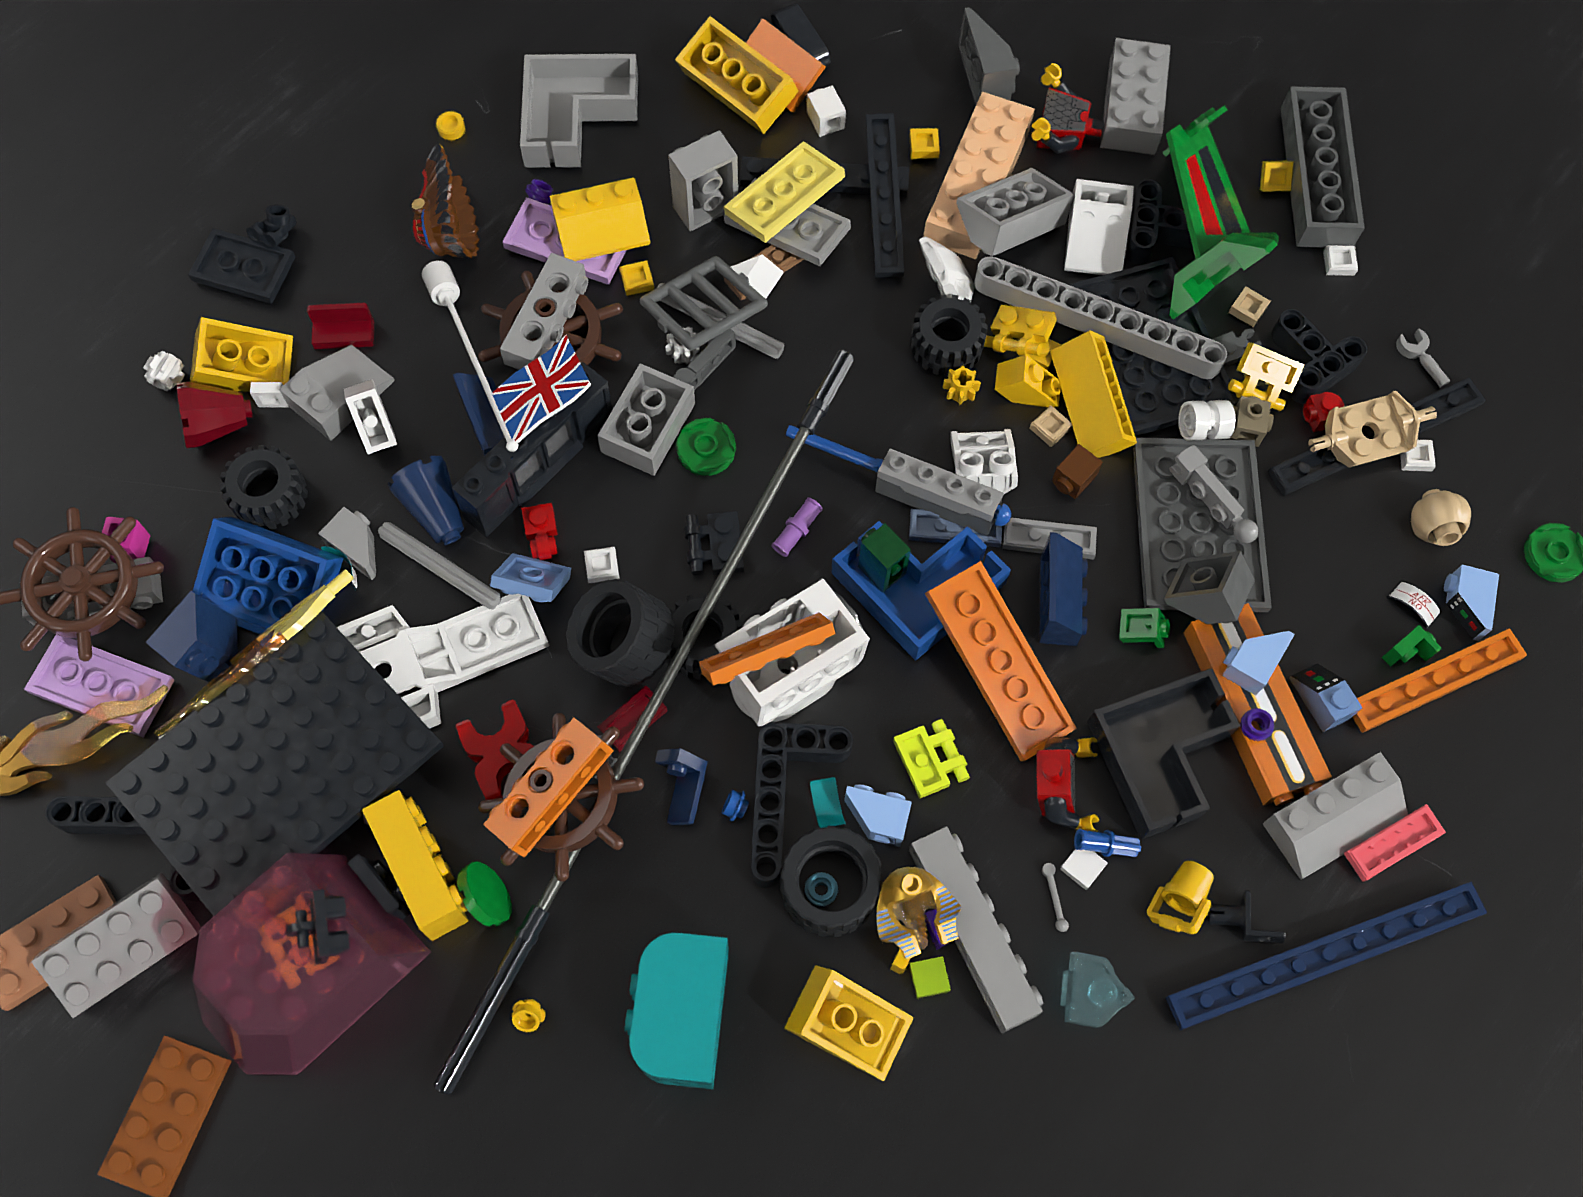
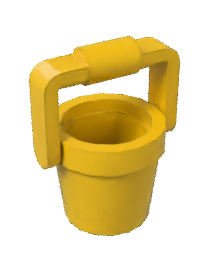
M1184 861L1171 881L1165 887L1160 886L1147 909L1150 920L1153 923L1159 924L1160 927L1172 931H1182L1189 934L1197 933L1211 907V901L1206 899L1214 879L1211 871L1194 861ZM1163 901L1180 913L1194 916L1191 923L1170 915L1159 914L1158 911Z

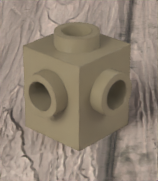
M1241 396L1236 406H1233L1236 421L1233 434L1229 440H1255V447H1259L1267 432H1270L1273 424L1274 415L1270 414L1271 402L1254 396Z

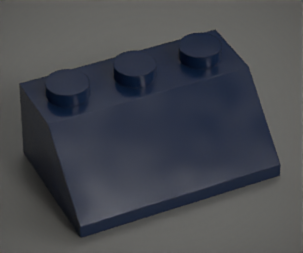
M453 374L464 408L485 456L505 436L478 375ZM485 376L493 392L497 389L492 377Z
M1050 532L1040 557L1039 643L1077 646L1081 636H1085L1087 632V617H1082V606L1087 604L1088 592L1087 588H1082V578H1086L1088 562L1087 559H1083V548L1053 532Z
M190 591L146 643L174 667L218 686L220 682L225 681L231 675L233 667L238 662L237 618Z

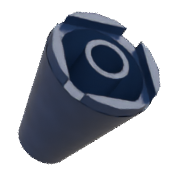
M430 456L432 462L423 464L422 460L413 462L391 477L394 483L388 482L387 485L393 495L436 543L443 542L444 545H449L461 538L460 533L464 530L452 490L446 462L442 456Z

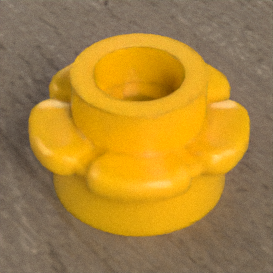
M532 999L517 1001L512 1007L513 1025L521 1031L532 1032L539 1027L540 1022L544 1021L546 1016L545 1010L541 1009L540 1004Z

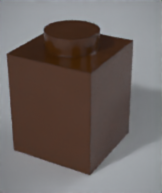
M1078 444L1056 468L1052 482L1061 493L1069 494L1072 498L1076 499L1098 475L1103 462Z

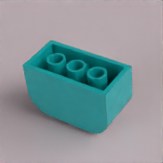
M668 933L653 940L644 950L640 959L638 974H632L630 995H632V1000H635L634 1009L627 1010L625 1031H628V1035H630V1050L635 1062L651 1080L667 1085L706 1089L714 1088L729 953L728 938Z

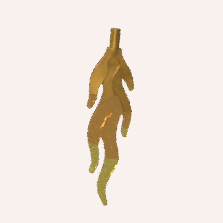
M162 685L152 694L140 700L100 703L88 710L79 719L56 730L45 731L50 727L70 720L73 714L68 711H62L42 717L22 729L12 741L7 736H1L0 796L16 794L38 782L52 778V774L46 771H32L16 777V775L26 769L76 763L95 753L120 733L132 731L134 729L132 725L118 723L99 731L88 739H84L92 730L109 720L147 711L161 700L168 691V687Z

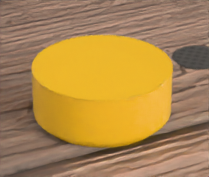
M449 111L442 113L436 120L438 133L443 139L456 140L465 132L463 117L457 112Z

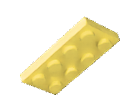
M803 141L724 206L725 215L766 243L845 177V169Z

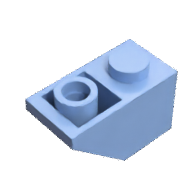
M865 785L847 786L844 801L867 838L901 847L912 802L906 801L903 795L888 792L886 795L874 793L871 787Z

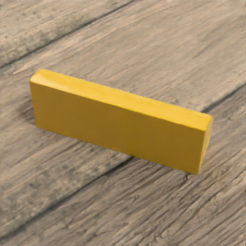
M1089 330L1051 350L1050 353L1077 443L1097 458L1117 453L1136 444L1137 440L1105 337Z

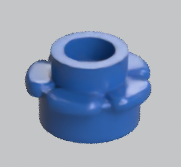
M731 790L728 794L722 814L730 818L729 821H734L736 817L742 818L749 804V800L745 799V791L739 793Z

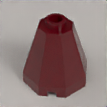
M194 382L176 383L186 448L202 446L247 426L246 418H252L250 399L244 400L243 393Z

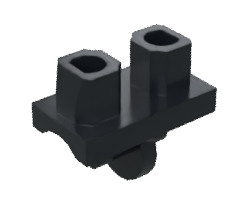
M323 889L312 891V898L309 899L311 921H307L306 910L295 911L296 923L285 927L286 936L297 937L298 949L310 947L309 935H312L315 965L326 964L329 957L347 953L350 949L348 930L328 932L327 920L345 919V896H325Z

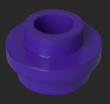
M534 179L531 184L526 186L525 192L529 195L528 198L545 204L551 203L550 196H552L553 188L544 181Z
M1250 709L1241 718V730L1251 740L1263 741L1274 731L1273 718L1263 709ZM1252 721L1258 722L1261 725V730H1256L1252 726Z

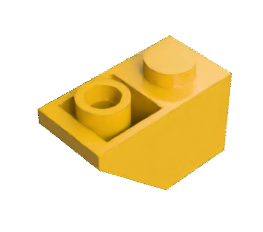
M1028 355L997 364L995 390L1012 403L1059 407L1061 386L1058 378Z

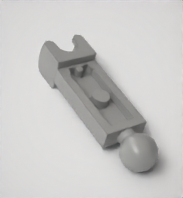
M1195 445L1188 447L1175 457L1176 464L1169 468L1181 485L1187 483L1190 486L1193 495L1206 504L1216 521L1221 522L1226 529L1231 526L1234 527L1236 540L1245 544L1253 542L1258 536V526L1252 520L1241 517L1244 512L1243 507L1206 466L1208 459Z

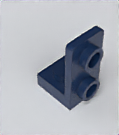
M681 748L658 750L655 763L666 767L667 773L677 776L667 823L671 825L693 824L708 762Z

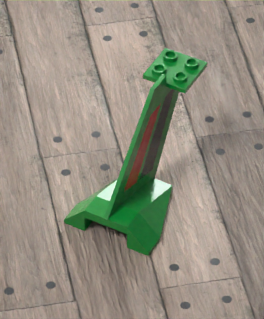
M1225 105L1217 111L1212 107L1191 122L1185 129L1179 124L1166 133L1169 147L1163 151L1165 157L1171 154L1196 258L1175 274L1170 307L1172 319H1175L1195 305L1214 286L1240 268L1246 270L1269 254L1278 245L1279 236L1276 232L1250 233L1208 127L1210 123L1227 111Z

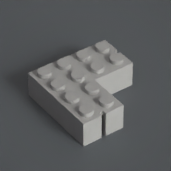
M636 54L524 55L520 148L525 167H550V162H555V167H581L582 121H637L638 71Z

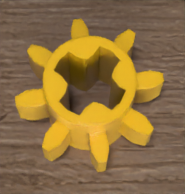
M964 365L955 371L949 369L948 379H944L942 387L943 389H949L947 399L952 398L959 405L968 399L974 401L975 391H979L981 385L980 381L974 380L976 371H971L965 368Z

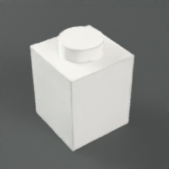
M833 86L817 89L807 94V114L819 137L845 128L846 110Z

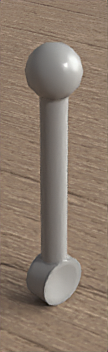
M1046 863L1042 868V874L1048 879L1057 916L1055 925L1058 931L1065 932L1069 924L1063 917L1053 876L1056 868L1053 864Z

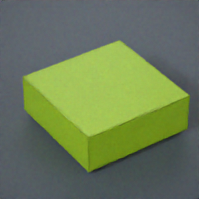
M943 956L909 964L917 999L951 991Z

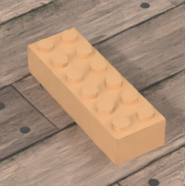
M985 92L981 93L926 220L924 237L931 238L953 252L973 259L977 258L980 248L970 241L956 204L957 198L1011 176L1030 131L1034 108Z

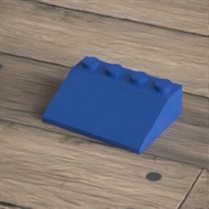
M234 517L213 518L192 592L237 618V626L261 634L291 612V609L324 584L326 586L338 576L343 557Z

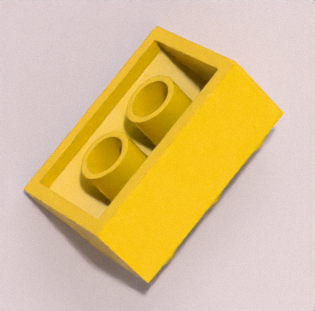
M635 178L550 196L553 217L565 258L579 261L650 245L643 206Z

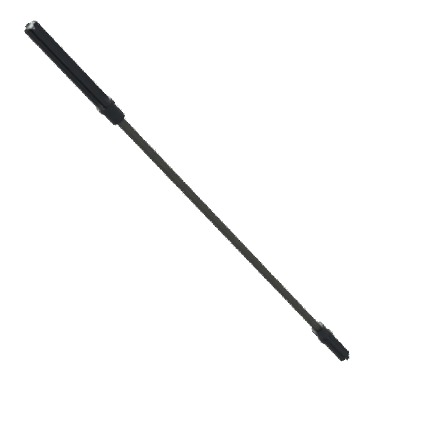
M845 350L837 352L813 398L809 399L806 405L807 408L797 424L799 430L616 760L612 768L616 780H619L808 435L814 434L820 421L827 414L828 406L853 362V355ZM598 797L595 798L591 808L589 809L590 812L593 811ZM581 848L569 852V870ZM555 873L536 906L532 904L521 926L517 927L513 941L433 1084V1087L444 1094H451L530 949L537 943L538 935L550 915L547 910L563 883L556 879Z

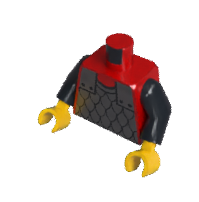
M1052 63L1046 67V73L1042 75L1041 82L1044 85L1052 84V86L1048 89L1042 118H1039L1032 124V128L1035 129L1032 132V139L1037 141V148L1051 149L1056 154L1070 150H1079L1085 135L1101 137L1104 121L1088 118L1091 103L1079 97L1067 86L1063 79H1059L1062 72L1057 64Z
M1052 737L1046 741L1044 750H1037V798L1042 817H1047L1050 822L1072 830L1076 829V831L1083 829L1099 832L1092 825V823L1099 822V818L1096 815L1092 814L1080 818L1075 813L1074 754L1079 758L1097 756L1098 753H1093L1090 747L1091 743L1097 742L1096 738L1076 740L1073 738Z

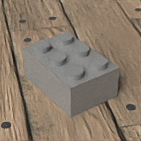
M720 130L713 134L705 135L698 141L685 147H680L669 154L673 208L688 230L692 231L725 214L724 206L738 195L737 154Z
M640 363L597 435L601 453L655 476L695 405L694 386Z

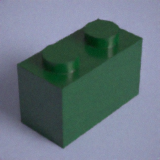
M884 523L877 530L875 528L870 529L861 538L858 568L884 593L906 574L911 549Z

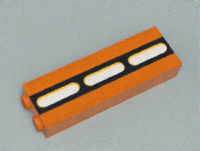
M1249 603L1244 604L1237 621L1206 624L1200 620L1192 621L1185 630L1184 635L1201 672L1212 668L1225 693L1216 704L1217 707L1221 702L1228 700L1239 724L1242 716L1248 710L1254 708L1267 711L1273 718L1274 731L1263 741L1249 739L1242 732L1241 726L1231 736L1262 804L1266 805L1274 802L1276 806H1280L1294 800L1293 795L1304 792L1306 796L1323 786L1332 775L1279 665L1276 666L1266 686L1256 696L1222 676L1228 666L1223 661L1232 646L1238 649L1245 639L1264 636ZM1252 721V726L1256 730H1261V725L1256 721Z

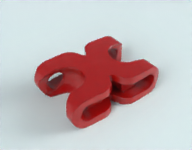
M513 699L502 704L504 724L502 729L494 735L484 736L477 733L468 719L456 724L464 750L472 761L478 763L475 768V777L486 800L503 797L501 782L514 766L501 754L500 747L505 743H509L521 754H525L534 747L532 744L527 743L530 733Z

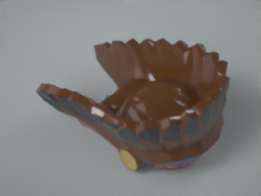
M438 143L432 148L427 159L426 168L422 171L424 177L422 192L419 198L411 203L414 212V237L420 245L431 250L435 255L444 256L448 254L470 259L477 256L476 252L479 248L476 244L480 240L476 235L479 228L475 225L474 207L469 205L470 198L466 195L467 188L462 186L463 181L460 175L451 176L452 171L449 169L450 164L447 161L448 155L445 154L443 146Z

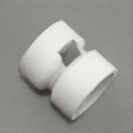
M1211 400L1207 403L1205 401H1187L1181 406L1179 429L1183 439L1187 441L1204 440L1206 437L1210 440L1228 439L1233 434L1236 420L1235 411L1230 401Z

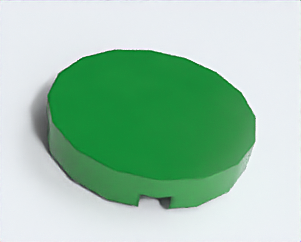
M711 418L695 419L683 427L681 434L677 437L676 450L678 459L685 469L694 474L709 476L718 474L728 468L734 460L736 442L733 432L726 424L716 422Z
M1559 523L1541 525L1531 533L1524 545V555L1529 567L1538 576L1550 582L1563 583L1575 579L1583 572V537L1578 532L1575 534L1569 530L1571 527Z
M478 861L472 862L461 869L457 877V888L459 892L464 891L466 898L463 899V902L470 914L481 924L489 927L493 924L499 926L507 921L512 914V903L507 888L496 872L486 864Z

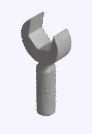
M1417 329L1414 333L1418 345L1407 343L1403 334H1401L1396 342V347L1400 354L1410 359L1419 357L1420 363L1440 388L1446 386L1450 382L1449 378L1431 355L1425 353L1430 344L1428 335L1423 330Z

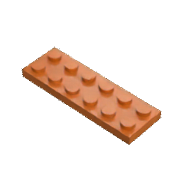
M981 561L925 593L1020 761H1026L1037 754V750H1043L1048 739L1064 737L1077 729Z

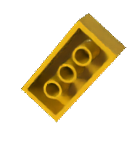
M709 16L675 59L687 76L762 134L766 133L799 92L789 75L711 16Z
M398 790L363 808L362 811L418 928L433 941L469 922L465 911H467L463 902L465 898L462 892L458 891L455 884L451 886L450 882L454 881L455 877L441 855H436L441 849L426 825L422 827L427 821L413 798L409 797L406 799Z

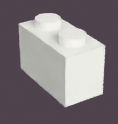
M373 379L345 388V400L367 454L397 445L394 431Z

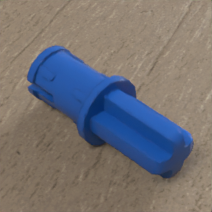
M1078 829L1074 837L1076 850L1100 852L1105 857H1109L1112 854L1136 857L1141 851L1140 840L1137 837L1116 835L1111 830H1105L1101 833Z

